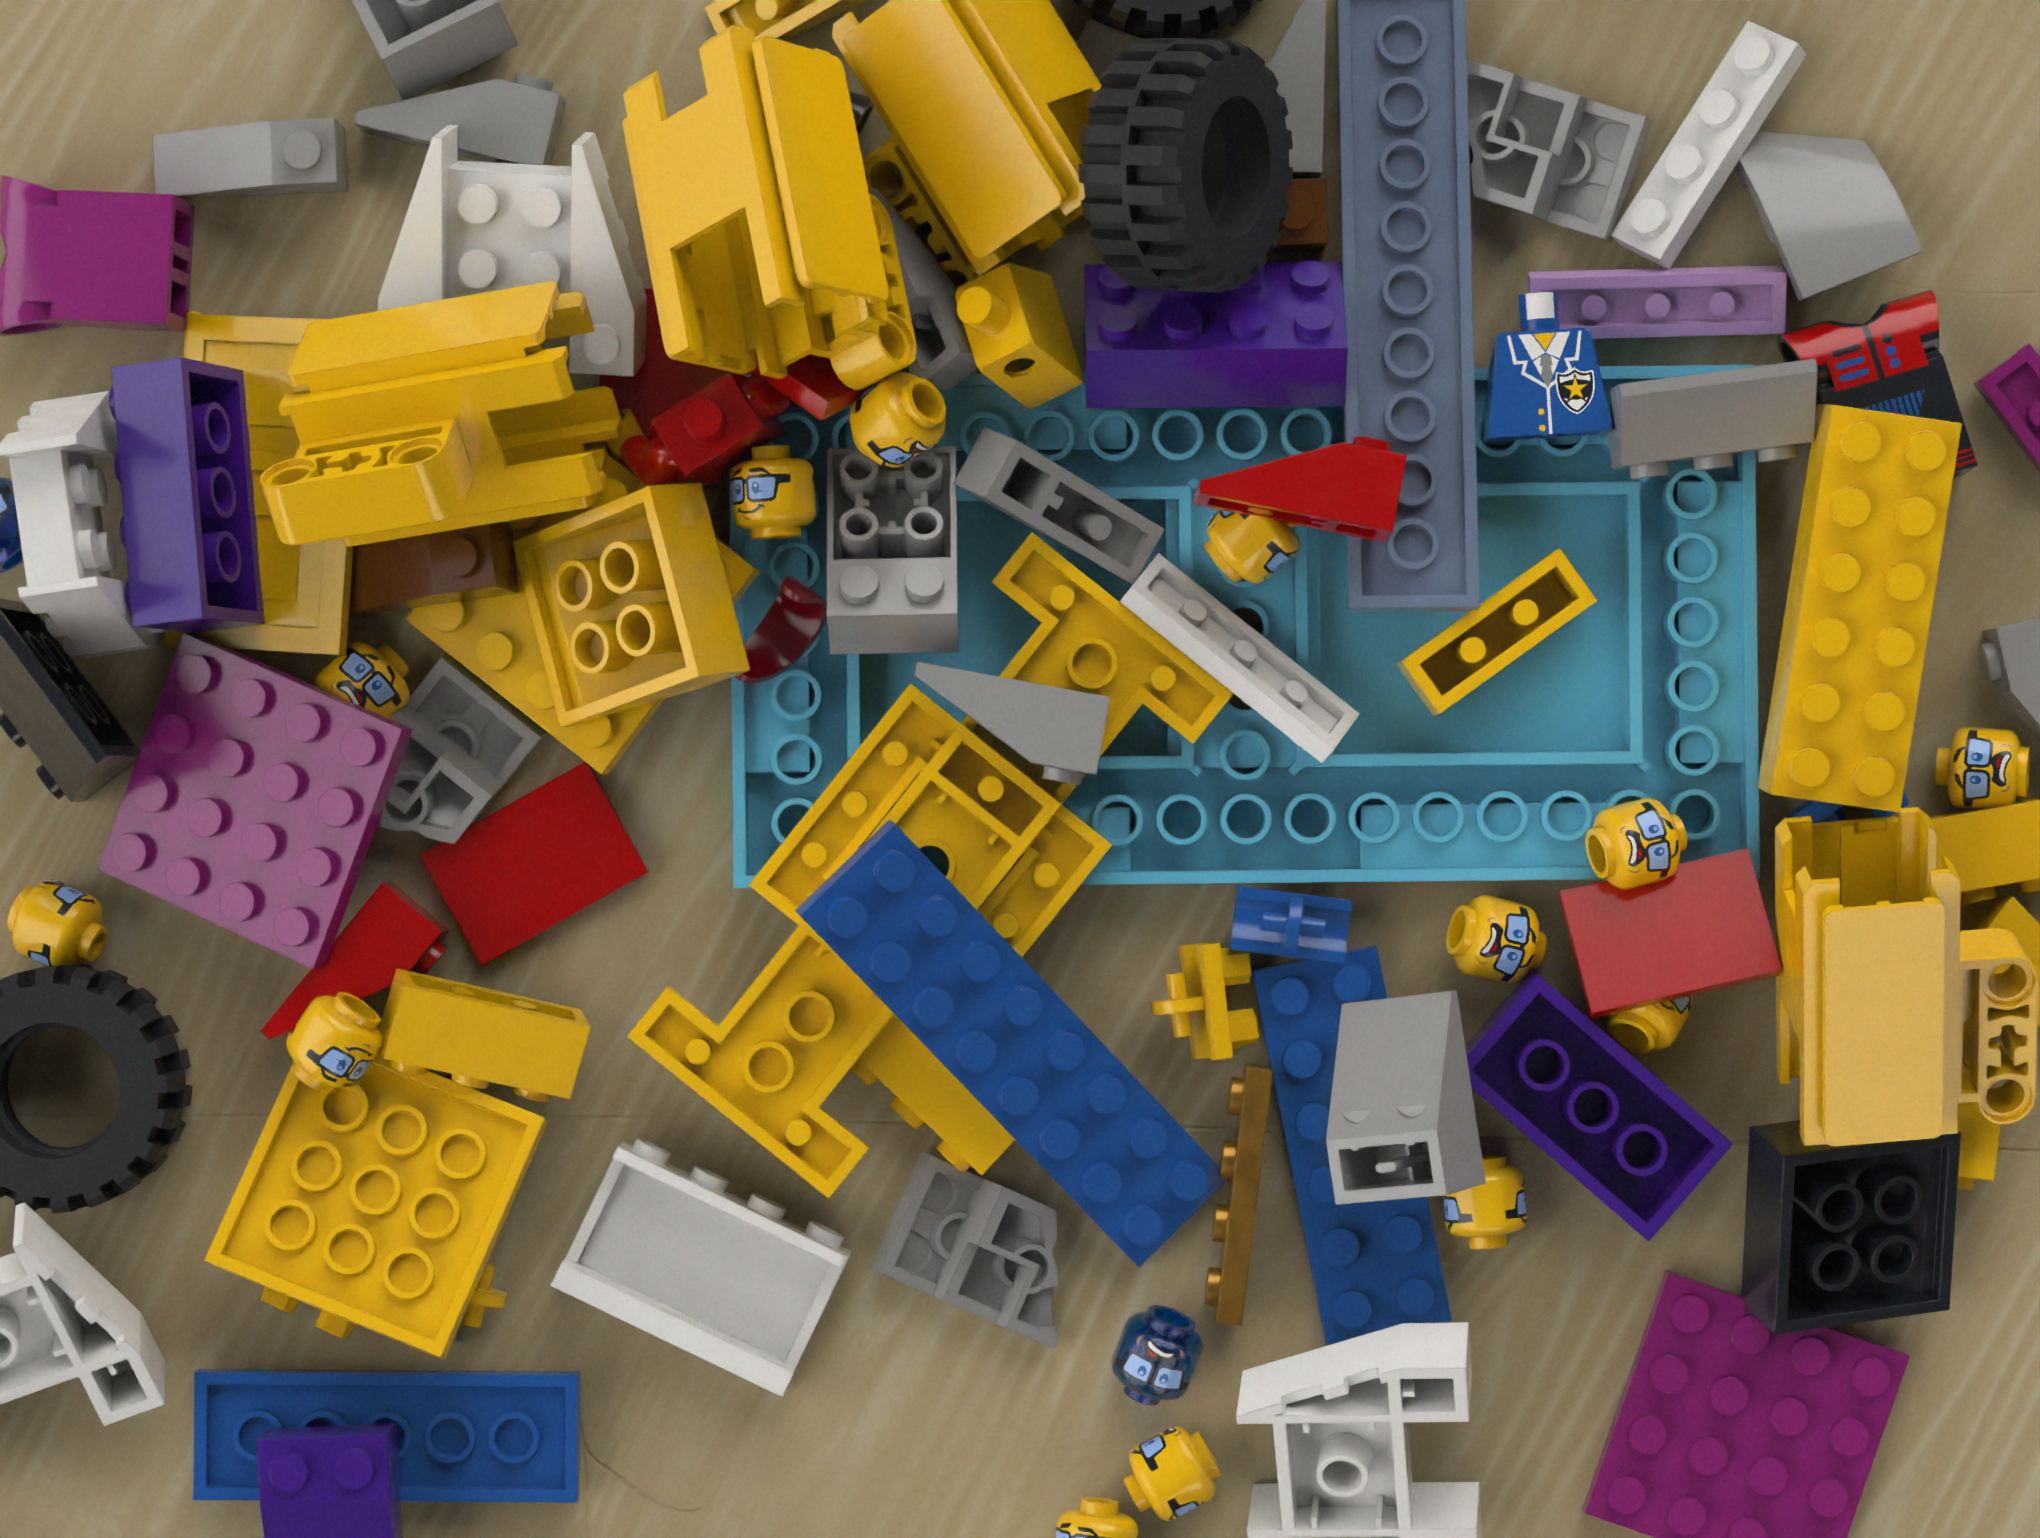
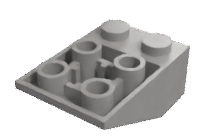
M935 446L910 463L897 468L879 465L864 455L858 448H827V625L830 655L959 652L957 485L953 484L956 479V446Z
M1457 990L1342 1004L1326 1135L1336 1205L1443 1196L1486 1183Z

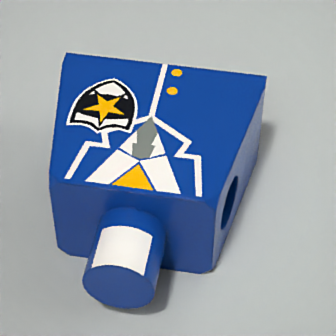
M1557 292L1519 295L1521 332L1499 333L1492 338L1482 429L1483 443L1603 435L1613 430L1612 418L1589 328H1559Z

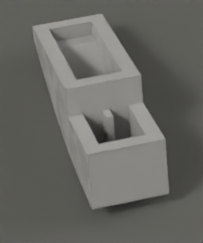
M868 188L869 193L875 195L883 203L893 225L917 346L916 358L908 366L911 374L933 383L938 390H952L978 368L964 324L957 314V302L955 299L957 289L932 253L903 217L877 189Z

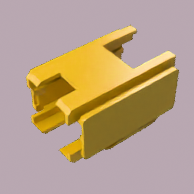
M890 0L861 23H858L852 12L845 14L833 23L832 39L893 138L869 154L863 161L868 188L877 189L903 217L932 253L956 289L962 286L960 273H963L970 282L1001 266L1002 262L1025 247L1036 243L1039 250L1043 251L1065 236L1061 227L1072 223L1083 215L1081 200L1085 198L1084 184L1079 183V164H1083L1084 146L1080 145L1082 127L1088 125L1090 112L1087 110L1091 95L1099 90L1102 85L1049 0ZM894 163L900 168L903 175V186L896 181L894 176ZM950 253L952 259L947 260L945 255Z
M734 24L705 41L699 48L708 95L667 118L658 70L628 87L623 94L627 117L623 119L622 125L661 334L668 357L673 360L739 374H746L757 367L758 359L761 375L782 379L788 376L786 366L811 354L829 358L838 378L847 387L854 390H862L909 366L915 361L917 354L916 339L893 225L883 203L875 195L869 193L843 63L838 57L831 55L825 50L818 48L810 49L769 36H762L755 40L753 29Z
M548 281L327 319L308 325L287 370V375L291 386L308 385L309 390L284 394L278 407L281 416L291 415L300 446L294 458L272 465L261 474L259 479L279 540L288 545H301L342 538L345 546L352 547L590 507L594 503L596 494L604 489L607 480L604 472L608 458L607 449L604 442L597 441L620 438L623 423L611 388L602 386L574 391L566 365L569 357L567 346L544 349L543 346L544 340L595 332L585 295L577 291L560 294L557 282Z
M1919 807L1901 808L1899 810V817L1813 823L1811 816L1784 818L1775 827L1776 950L1782 968L1781 974L1776 976V1074L1780 1084H1790V1077H1800V1136L1804 1146L1828 1144L1835 1147L1932 1139L1943 1134L1958 1133V1103L1976 1102L1979 1111L1987 1120L1995 1124L2004 1125L2020 1121L2034 1107L2037 1077V972L2024 946L2014 933L1999 928L1960 931L1961 880L1952 862L1942 854L1941 869H1937V832L1929 816ZM2012 964L2009 969L2002 973L1991 974L2000 965ZM1963 1024H1964V1060H1963ZM2000 1036L2003 1044L1996 1043L1994 1037ZM2009 1079L2000 1087L1990 1088L1997 1081Z

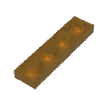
M1244 1063L1243 1078L1231 1077L1227 1115L1238 1116L1235 1141H1223L1219 1178L1230 1179L1227 1205L1218 1203L1215 1205L1212 1227V1242L1223 1244L1220 1268L1208 1267L1204 1294V1305L1215 1306L1214 1317L1216 1323L1242 1326L1273 1075V1070L1270 1066Z

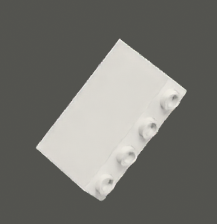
M637 1138L633 1146L622 1141L615 1150L612 1157L613 1160L566 1258L561 1262L550 1286L783 1397L795 1368L850 1257L851 1251L840 1246L844 1236L814 1221H809L807 1228L804 1229L784 1219L783 1216L787 1209L764 1196L752 1193L749 1201H746L725 1191L729 1181L710 1170L696 1165L691 1174L668 1163L671 1157L670 1152L649 1141Z

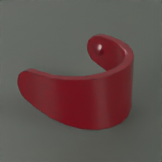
M790 575L783 580L780 585L781 591L744 644L750 670L734 676L744 683L756 684L765 682L784 672L810 648L825 625L827 601Z

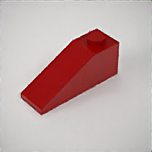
M1355 437L1352 444L1341 442L1203 479L1195 491L1193 505L1243 515L1262 516L1283 523L1384 543L1394 529L1407 455L1391 452L1392 445L1389 442L1370 437Z
M392 881L382 882L335 939L325 967L311 968L260 1032L269 1040L290 1032L310 1003L317 997L325 995L335 997L338 992L342 991L362 1000L389 988L392 985L396 968L427 975L448 948L440 941L450 929Z

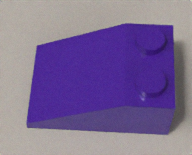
M397 1422L269 1428L257 1439L259 1500L264 1538H403Z

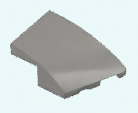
M1467 59L1469 145L1471 146L1473 158L1470 170L1474 197L1554 225L1612 242L1613 237L1611 233L1618 224L1652 120L1643 115L1588 100L1579 94L1531 81L1515 73Z
M1757 131L1735 166L1743 189L1748 187L1770 244L1776 243L1798 301L1923 252L1914 228L1894 187L1864 140Z
M448 653L444 654L410 696L408 703L402 709H398L391 718V720L413 730L379 819V827L395 831L411 830L421 833L425 838L455 844L545 735L546 731Z
M921 1151L870 1269L1050 1348L1055 1349L1059 1341V1331L1054 1327L1053 1287H1058L1057 1264L1053 1257V1248L1057 1241V1211L968 1171L963 1174L952 1164Z

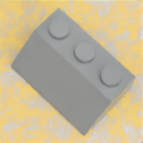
M1816 359L1616 385L1605 392L1613 430L1607 433L1612 470L1629 468L1631 479H1642L1668 475L1669 462L1693 459L1694 470L1703 471L1733 466L1732 454L1757 451L1759 463L1798 458L1796 446L1814 442L1817 392Z

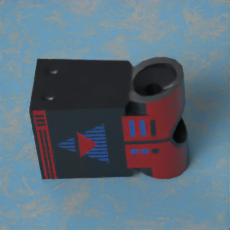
M1927 290L1883 303L1872 318L1864 324L1823 321L1777 335V345L1784 362L1816 359V409L1817 404H1832L1962 423L1953 479L1964 475L1978 466L1943 355L1939 352V316L1933 290Z

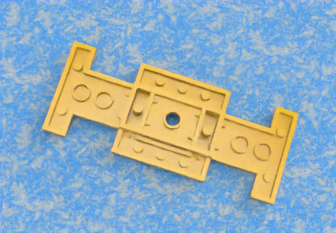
M1033 532L1030 533L991 582L1041 623L999 677L1110 697L1100 756L1142 704L1191 744H1194L1234 694ZM910 683L749 884L750 887L798 924L796 930L719 1025L668 985L627 1037L829 1199L870 1146L820 1105L894 1013L795 910L868 840V837L870 838L890 819L919 849L924 846H935L945 852L949 860V871L946 878L976 910H978L1023 854L978 911L1007 943L1023 957L1112 844L1062 805L1077 785L1043 779L1044 766L1031 764L969 716H966L962 723L958 722Z

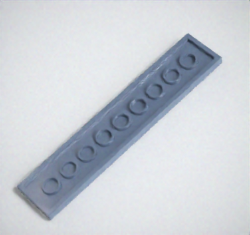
M1336 0L1340 241L1348 340L1344 442L1352 444L1355 437L1376 438L1389 442L1392 445L1391 452L1407 455L1395 524L1391 535L1384 543L1346 535L1348 613L1471 612L1480 608L1466 0Z

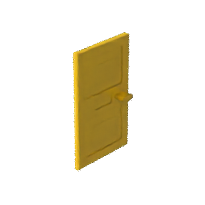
M197 311L186 313L183 358L243 370L265 624L197 632V634L231 649L346 656L354 546H345L342 538L301 545L282 543L279 540L259 482L261 474L266 469L281 461L294 458L300 446L291 415L281 416L278 407L284 394L309 390L308 385L291 386L287 370L307 326L313 322L327 319L202 315ZM166 630L164 632V646L170 649L178 648L183 631Z

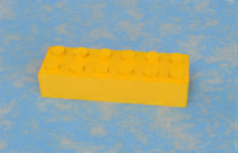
M1817 404L1814 442H1811L1757 788L1771 795L1900 813L1962 423L1832 404Z

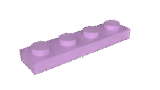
M1783 265L1528 272L1527 294L1557 292L1560 329L1588 327L1592 339L1785 333L1787 271Z

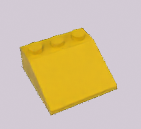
M701 482L647 486L512 542L560 728L700 689L750 670Z

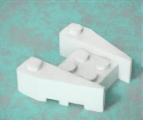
M447 125L433 136L378 297V311L555 281L557 282L560 294L577 291L585 295L595 332L570 336L569 373L634 376L645 362L647 297L640 276L637 277L628 249V236L623 221L619 220L607 182L609 176L596 134L585 132L572 144V167L458 161V125Z
M110 391L33 402L29 407L31 415L22 416L17 422L19 432L8 433L0 442V456L9 458L27 582L26 587L18 588L19 598L33 614L48 613L50 617L46 618V629L53 637L64 636V650L70 657L89 658L161 647L159 633L166 631L162 629L133 627L132 614L128 610L125 600L127 580L110 578V571L117 568V551L111 532H104L100 506H106L108 503L106 478L100 467H94V464L113 462L118 452L116 420L112 416L109 406Z
M25 1202L15 1205L13 1249L15 1252L0 1257V1404L79 1377L104 1426L165 1405V1360L141 1312Z
M1469 1322L1402 1323L1243 1370L1236 1413L1237 1424H1273L1278 1483L1253 1484L1247 1537L1482 1538L1479 1482H1413L1408 1426L1410 1422H1469L1472 1385Z

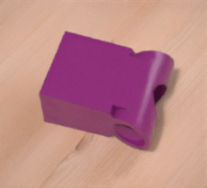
M1 175L0 233L3 238L6 255L0 269V336L30 334L64 325L185 332L186 313L189 312L195 206L173 194L77 190L55 191L24 180Z

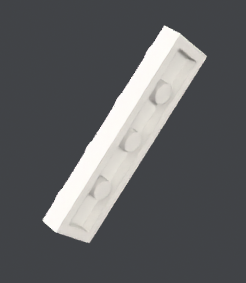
M1747 21L1611 233V236L1620 246L1670 269L1807 54L1799 43Z
M1159 553L1120 600V603L1320 763H1323L1332 753L1360 714Z

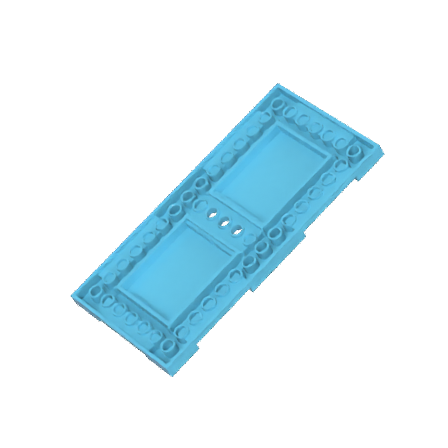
M1755 365L1599 366L1606 392L1622 383L1754 367ZM1489 367L1474 368L1480 603L1546 555L1559 548L1597 601L1442 713L1432 716L1395 664L1467 612L1348 613L1346 535L1296 525L1294 529L1300 539L1299 552L1260 584H1254L1249 581L1234 583L1216 565L1204 547V543L1210 539L1207 533V522L1218 509L1193 505L1195 491L1201 480L1344 442V406L1086 409V389L1084 383L1030 410L984 374L971 373L952 390H939L946 406V423L944 435L936 445L956 446L957 477L983 428H989L1018 440L1161 526L1165 530L1140 575L1159 553L1229 610L1234 611L1246 608L1254 611L1261 620V635L1360 713L1336 748L1323 763H1320L1253 708L1249 710L1237 709L1227 701L1194 744H1191L1142 704L1099 757L1097 774H1086L1081 781V785H1077L1062 804L1112 844L1081 885L1607 880L1606 878H1599L1589 863L1585 846L1587 831L1593 828L1594 820L1602 810L1643 798H1651L1661 802L1670 815L1676 814L1682 820L1687 834V847L1685 851L1680 852L1679 864L1748 848L1756 878H1760L1759 788H1757L1759 780L1756 451L1732 454L1733 466L1695 471L1692 459L1669 462L1668 475L1631 479L1629 468L1612 470L1607 433L1603 435L1483 443L1482 429ZM1083 371L1082 374L1085 380V371ZM790 399L789 406L777 416L787 433L766 445H789L790 458H802L813 466L817 514L813 522L802 526V536L781 539H750V530L737 526L733 519L730 473L733 467L729 468L730 547L760 570V573L734 606L743 644L747 642L781 591L780 585L788 575L827 601V448H857L850 426L851 405L821 421ZM751 455L741 462L752 460ZM957 486L959 652L830 655L826 619L824 627L810 648L792 666L778 676L756 684H747L736 679L734 676L731 677L733 888H752L749 886L750 882L910 683L958 722L962 723L967 715L914 675L916 663L922 662L999 677L1041 624L991 583L1031 532L1119 602L1131 588L1132 584L1027 527ZM935 846L920 848L922 853L946 877L949 871V860L945 852ZM1023 854L1019 857V859L1015 862V864L1011 867V869L1007 872V874L1003 877V879L999 882L997 886L1000 885V883L1004 880V878L1020 860Z

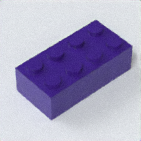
M1341 261L1267 262L1246 283L1232 291H1224L1222 293L1138 289L1118 277L1106 264H1084L1086 409L1345 406L1348 340Z
M183 357L111 367L113 387L109 394V406L112 416L116 420L118 443L114 468L122 491L123 517L120 521V537L127 552L129 580L125 587V600L128 610L132 614V626L197 633L265 624L243 370Z
M1531 971L1525 975L1465 1045L1472 1090L1647 1241L1652 1239L1733 1145L1730 1140L1541 976Z

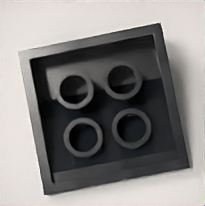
M0 599V708L4 712L0 716V725L18 747L22 748L28 744L42 763V765L36 768L39 778L57 799H61L66 795L70 802H84L134 765L138 759L140 749L74 660L64 650L59 640L53 637L46 629V623L41 616L33 614L24 602Z
M1800 1120L1750 1126L1741 1297L1744 1298V1306L1774 1335L1950 1310L1961 1132L1943 1134L1932 1139L1834 1147L1828 1144L1804 1146L1800 1136Z

